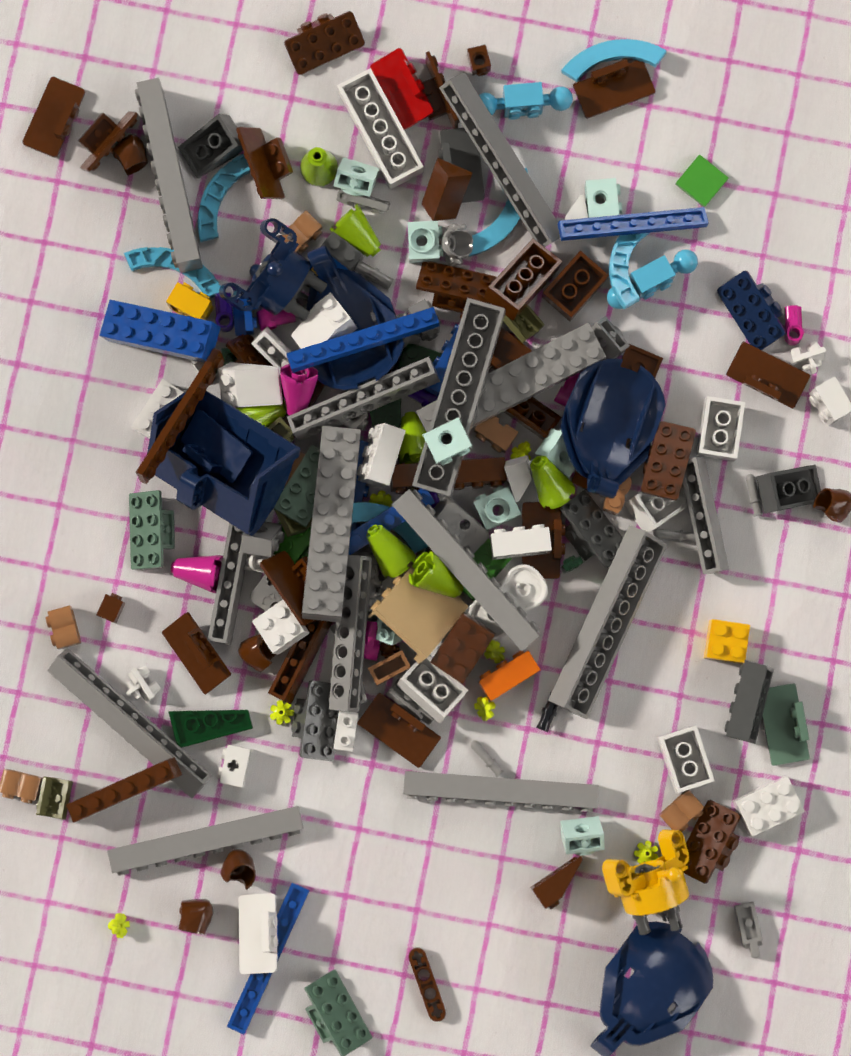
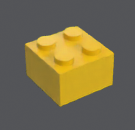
M177 282L166 300L169 309L180 315L207 320L214 309L210 297L202 292L196 293L193 290L194 288L185 282L183 284Z
M715 619L709 620L704 658L744 664L750 625Z

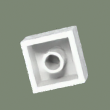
M835 376L815 387L809 393L811 404L818 408L821 421L828 426L851 413V402Z
M283 599L252 621L271 652L277 655L310 633L306 626H302Z

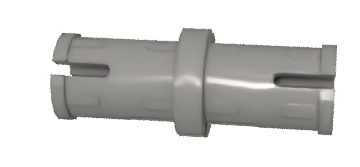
M361 260L355 268V272L369 278L370 282L374 281L387 290L393 282V278L381 273L378 268L374 269Z

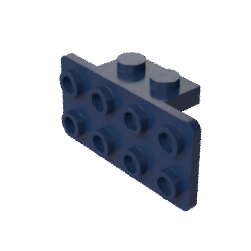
M742 271L717 289L718 295L750 345L763 350L786 334L785 328L778 319L783 315L781 306L777 301L773 300L768 286L763 283L756 285L748 271Z
M197 410L181 437V441L185 444L182 451L188 455L187 458L198 463L201 466V470L205 473H220L231 483H235L253 455L252 450L203 410Z

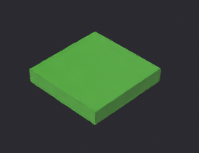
M699 154L675 185L701 206L705 207L725 184L728 177Z

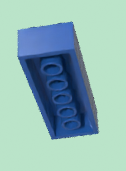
M109 300L99 336L109 342L205 363L216 346L221 327L208 320Z

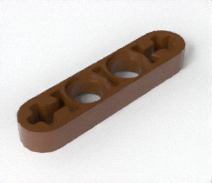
M415 947L409 952V961L430 1019L438 1022L443 1020L446 1015L445 1007L426 953L422 948ZM415 951L423 954L420 957L421 963L426 962L427 966H420L415 969V966H418L417 960L412 959ZM423 969L427 970L430 974L429 978L424 981L418 977V973ZM428 988H433L436 991V996L433 999H428L425 996V991ZM439 999L440 1003H436L438 1010L442 1009L443 1012L437 1018L436 1015L431 1014L434 1012L433 1005L428 1006L427 1003H433Z

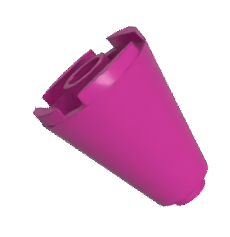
M290 364L284 365L280 369V379L286 411L290 416L308 408L318 380V371L316 368L310 367L292 373Z
M223 556L177 558L172 562L171 573L180 580L216 593Z

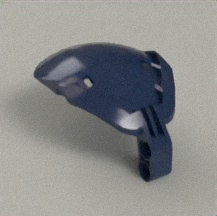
M325 245L307 252L313 269L319 279L327 283V287L321 294L314 288H310L306 310L310 311L317 302L331 292L358 329L354 332L397 319L390 298L355 271H339ZM371 312L375 313V321L372 319ZM403 338L314 366L318 371V381L328 387L343 390L358 389V384L373 378L378 381L397 362L404 346Z
M623 359L599 361L587 367L579 374L566 403L560 427L564 444L574 469L581 476L587 478L588 492L610 499L616 496L619 485L648 458L651 442L655 438L666 406L664 394L653 375L642 366L639 367L637 372L621 367ZM627 438L632 439L630 449L626 448Z
M648 922L651 932L639 935L638 927L636 926L605 967L599 1014L602 1023L607 1028L596 1037L590 1046L601 1056L612 1055L623 1041L631 1046H642L683 1031L713 989L712 967L706 952L699 942L694 945L688 938L683 936L681 928L677 931H671L669 923ZM630 968L633 969L634 973L629 978L624 976ZM674 1003L676 1006L671 1011V1013H669L668 1009L671 1006V1004Z

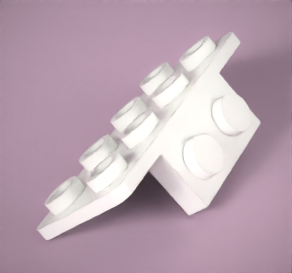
M273 893L241 895L239 897V966L241 974L275 973L278 970V920L276 895Z

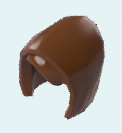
M129 134L113 147V157L122 164L127 176L140 171L148 164L144 143L134 134Z
M825 488L819 492L813 508L823 511L830 520L841 523L851 511V493L843 489Z
M260 634L241 642L238 649L239 655L245 664L259 672L265 670L272 663L271 659L277 655L271 652Z
M240 849L229 852L220 872L223 880L227 883L229 881H239L248 890L256 877L252 857L246 851Z
M207 899L182 901L179 908L181 919L178 929L184 932L205 934L213 916V907L210 901Z

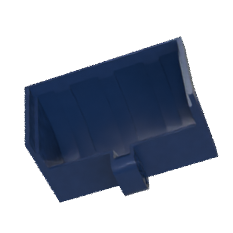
M205 391V395L196 405L193 415L186 421L185 428L176 437L175 444L166 453L165 460L157 467L155 476L177 489L176 499L192 510L204 506L244 533L252 536L259 530L276 505L289 478L293 462L299 457L301 448L210 392ZM185 393L154 412L147 453ZM197 410H203L252 450V457L235 483L229 482L220 473H205L201 470V466L198 463L187 458L188 455L182 451L185 444L181 441V437Z

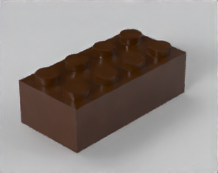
M532 238L488 286L483 298L492 305L505 308V315L514 321L558 272L563 261Z

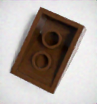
M576 855L530 887L545 909L549 907L551 910L560 904L558 900L563 897L583 860L580 855Z

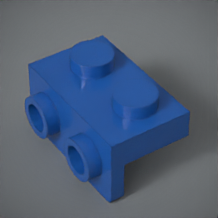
M240 299L244 302L243 306H248L247 299ZM233 307L235 335H254V328H257V318L253 317L252 310L240 311Z

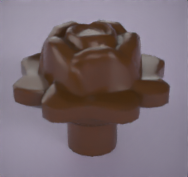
M384 642L380 643L381 656H384L385 659L400 650V647L396 646V644L392 646Z

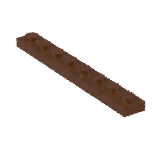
M215 348L212 350L138 467L136 474L140 482L147 484L154 477L157 467L165 460L169 448L175 444L179 432L183 431L186 421L193 415L196 405L203 399L208 386L213 383L218 369L224 365L225 360L220 350Z

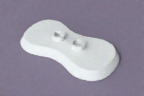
M524 564L512 568L499 587L503 593L508 592L514 599L512 603L516 608L520 606L524 611L536 608L542 604L548 593V586L543 576L532 566ZM475 600L470 606L468 615L496 633L492 640L506 635L501 627Z

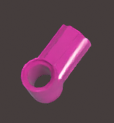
M791 305L784 308L786 330L784 339L787 344L794 346L799 344L804 331L802 329L801 306ZM796 332L799 338L793 339L789 333Z
M265 309L256 312L260 331H263L266 327L273 330L277 326L296 322L295 315L284 310L277 315H272Z
M580 373L566 380L554 399L555 402L564 407L566 406Z
M367 621L364 659L373 661L378 659L380 641L376 640L377 622Z

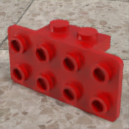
M397 48L370 65L373 74L404 130L434 113V109L424 92L425 86L423 82L417 78L415 74L417 71L414 65L409 63L401 48Z

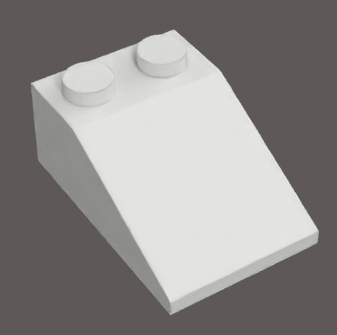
M330 292L313 306L308 317L299 324L291 336L302 349L352 333L358 328Z
M229 362L218 369L221 400L232 407L283 404L280 367Z
M683 483L679 498L676 501L639 492L624 502L639 527L648 533L688 507Z

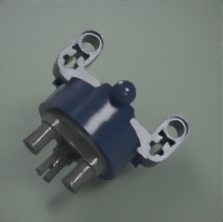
M275 218L266 219L261 223L260 231L264 236L276 243V245L260 265L254 264L250 267L249 273L252 277V282L246 291L235 283H225L220 287L219 295L223 300L240 311H250L254 307L258 309L261 306L272 315H277L284 310L304 321L310 311L305 309L308 296L302 293L301 289L304 285L308 284L321 294L327 287V283L315 276L314 272L310 270V261L295 251L299 245L296 243V233ZM269 222H271L274 225V231L272 233L269 232L267 229V224ZM282 235H288L287 239H288L289 241H288V242H284V241H285V237H283ZM228 286L233 289L231 297L226 295V288ZM240 299H247L248 306H243L244 302Z

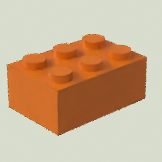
M520 650L512 656L513 660L509 663L507 660H504L495 666L497 670L493 673L489 670L479 676L481 680L478 681V684L490 702L540 671L529 650L526 652Z

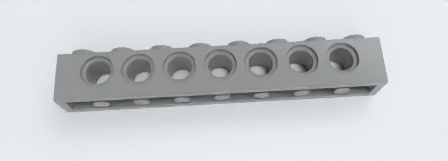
M427 357L384 375L378 381L376 379L358 386V389H351L292 414L287 419L292 433L298 441L322 432V426H337L440 382V379L430 357Z
M348 555L342 621L335 622L336 630L332 676L330 680L329 710L359 712L372 557Z

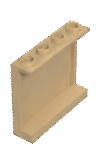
M410 562L408 564L409 569L402 576L399 575L392 581L393 587H388L381 594L382 600H377L370 607L372 612L368 617L371 618L375 614L417 653L413 659L420 664L432 653L469 606L458 596L451 598L411 585L409 573L413 575L414 568H412L413 564Z

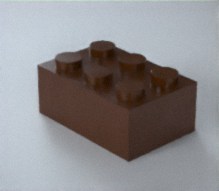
M580 250L542 293V298L568 321H571L607 281L609 275Z
M463 612L430 663L463 684L496 633Z

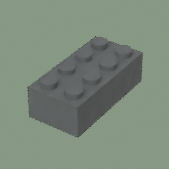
M746 660L744 664H741L739 669L740 682L736 683L734 694H736L735 701L731 702L729 713H731L730 721L727 720L724 729L727 732V737L753 744L756 743L774 672L773 668Z

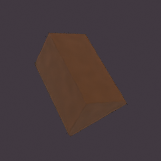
M440 158L436 160L421 203L432 221L456 219L473 174Z
M534 397L504 411L505 414L542 440L547 438L551 428L554 429L562 418Z

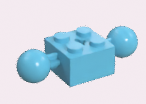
M542 82L504 85L502 98H495L490 93L479 94L491 116L496 110L504 109V118L509 117L510 120L519 119L520 116L536 118L542 115L543 106L551 105L557 111H564L571 106L573 101L571 91L562 86L554 88L550 94H543Z
M681 250L675 255L674 262L669 264L664 255L633 271L629 277L640 299L644 298V300H647L654 296V292L657 290L664 291L669 288L677 272L682 274L693 272L698 265V258L691 250ZM611 287L607 293V302L614 309H623Z

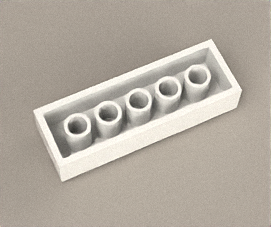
M371 68L337 85V90L390 190L424 173V166Z

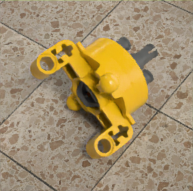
M664 829L660 831L658 842L662 856L656 860L629 866L624 860L606 859L602 865L608 892L614 895V897L621 896L625 912L632 915L633 919L636 920L639 935L651 932L647 915L661 912L664 922L668 918L671 931L683 928L679 916V905L689 897L683 871L688 869V866L685 865L689 861V853L684 835L679 830Z

